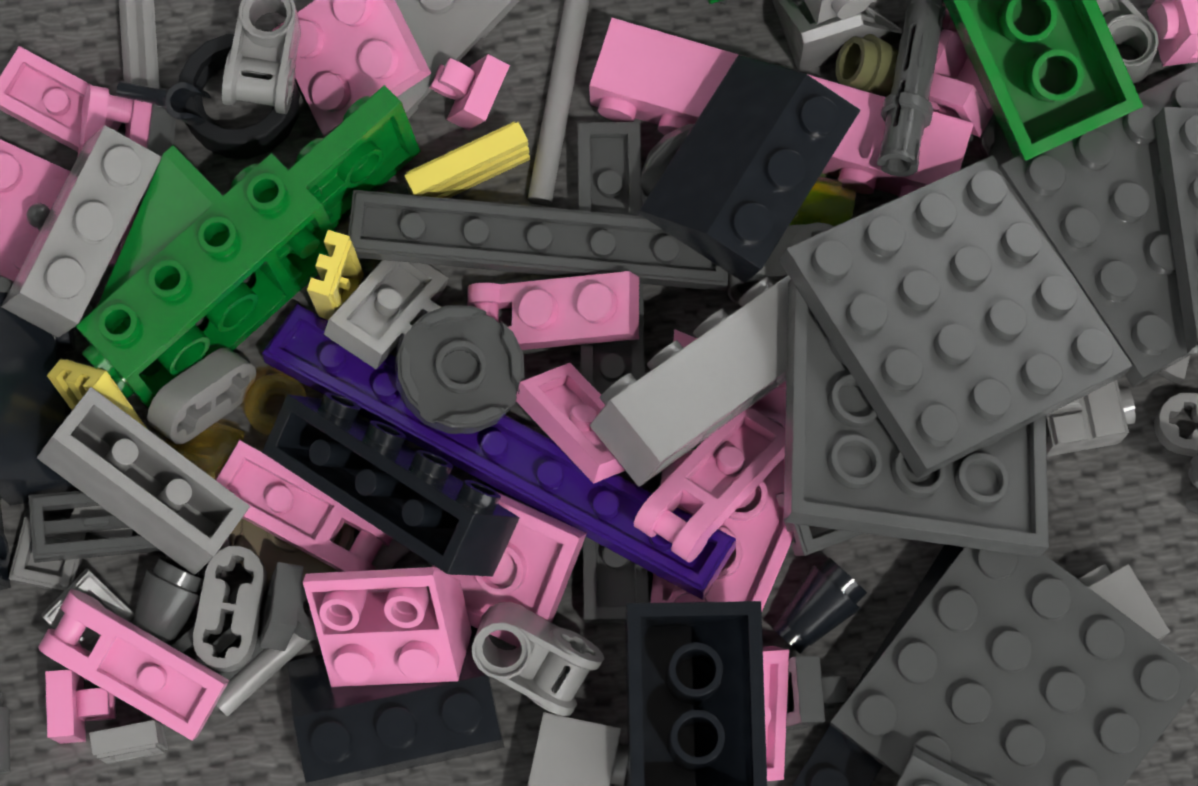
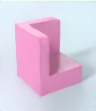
M943 29L940 33L929 102H931L934 112L974 123L971 134L981 137L994 112L958 35L955 32Z

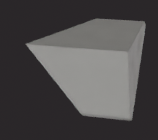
M772 0L798 72L837 61L838 54L844 43L854 36L863 38L867 34H873L890 44L901 40L903 29L869 6L851 18L840 19L837 16L817 24L804 0Z

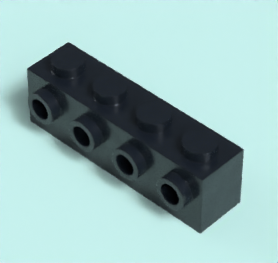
M325 392L323 398L318 399L287 394L262 453L446 574L493 577L520 517L498 504L501 498L499 493L488 486L472 480H464V482L450 474L453 468L450 462L424 450L413 451L403 444L406 439L404 433L382 422L370 421L369 423L358 416L361 409L360 406L341 395Z

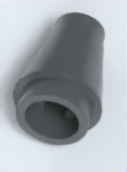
M159 557L153 570L146 569L132 624L171 645L199 606L204 576L199 573L193 575L180 564Z

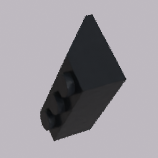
M738 55L638 211V214L743 283H746L765 265L861 110L805 73Z
M0 292V497L12 506L28 503V495L80 491L37 459L53 434L72 411L47 375L60 359H67L66 351L75 350L74 330L72 328L59 338L2 308L1 306L8 292Z
M761 601L627 603L625 612L629 786H767Z
M471 626L472 634L459 681L331 687L322 654L288 662L293 721L306 784L309 786H333L505 748L490 676H487L478 669L472 656V645L478 629Z

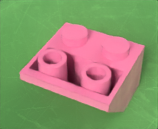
M436 567L305 574L303 585L331 687L459 681L472 634L460 580Z

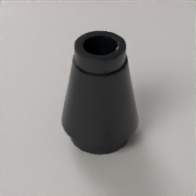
M829 557L819 569L815 565L812 566L781 614V619L772 628L801 654L809 645H813L858 612L861 608L857 603L867 592Z

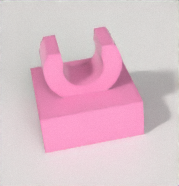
M489 54L472 64L470 68L451 58L447 60L445 66L439 65L429 88L447 98L455 100L446 120L467 130H471L486 121L510 65Z
M71 670L45 671L48 738L60 744L86 742L85 721L116 719L115 696L102 688L84 689V678Z

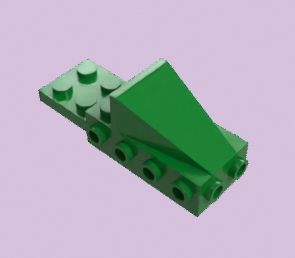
M384 85L371 97L364 96L352 104L345 113L343 122L324 139L317 138L308 143L298 154L295 165L289 170L271 153L260 164H251L244 168L233 180L231 189L223 196L172 145L162 155L97 308L76 325V328L90 344L82 352V355L96 369L106 370L126 399L134 394L149 409L153 398L159 390L172 379L220 348H229L232 351L304 288L311 278H315L319 274L315 266L319 254L329 256L324 244L326 233L328 230L336 232L335 228L351 214L353 190L376 192L421 152L402 102ZM253 275L256 277V283L250 289L244 283V280ZM203 317H207L209 325L202 332L195 324ZM156 359L162 364L156 374L151 376L142 374V371Z

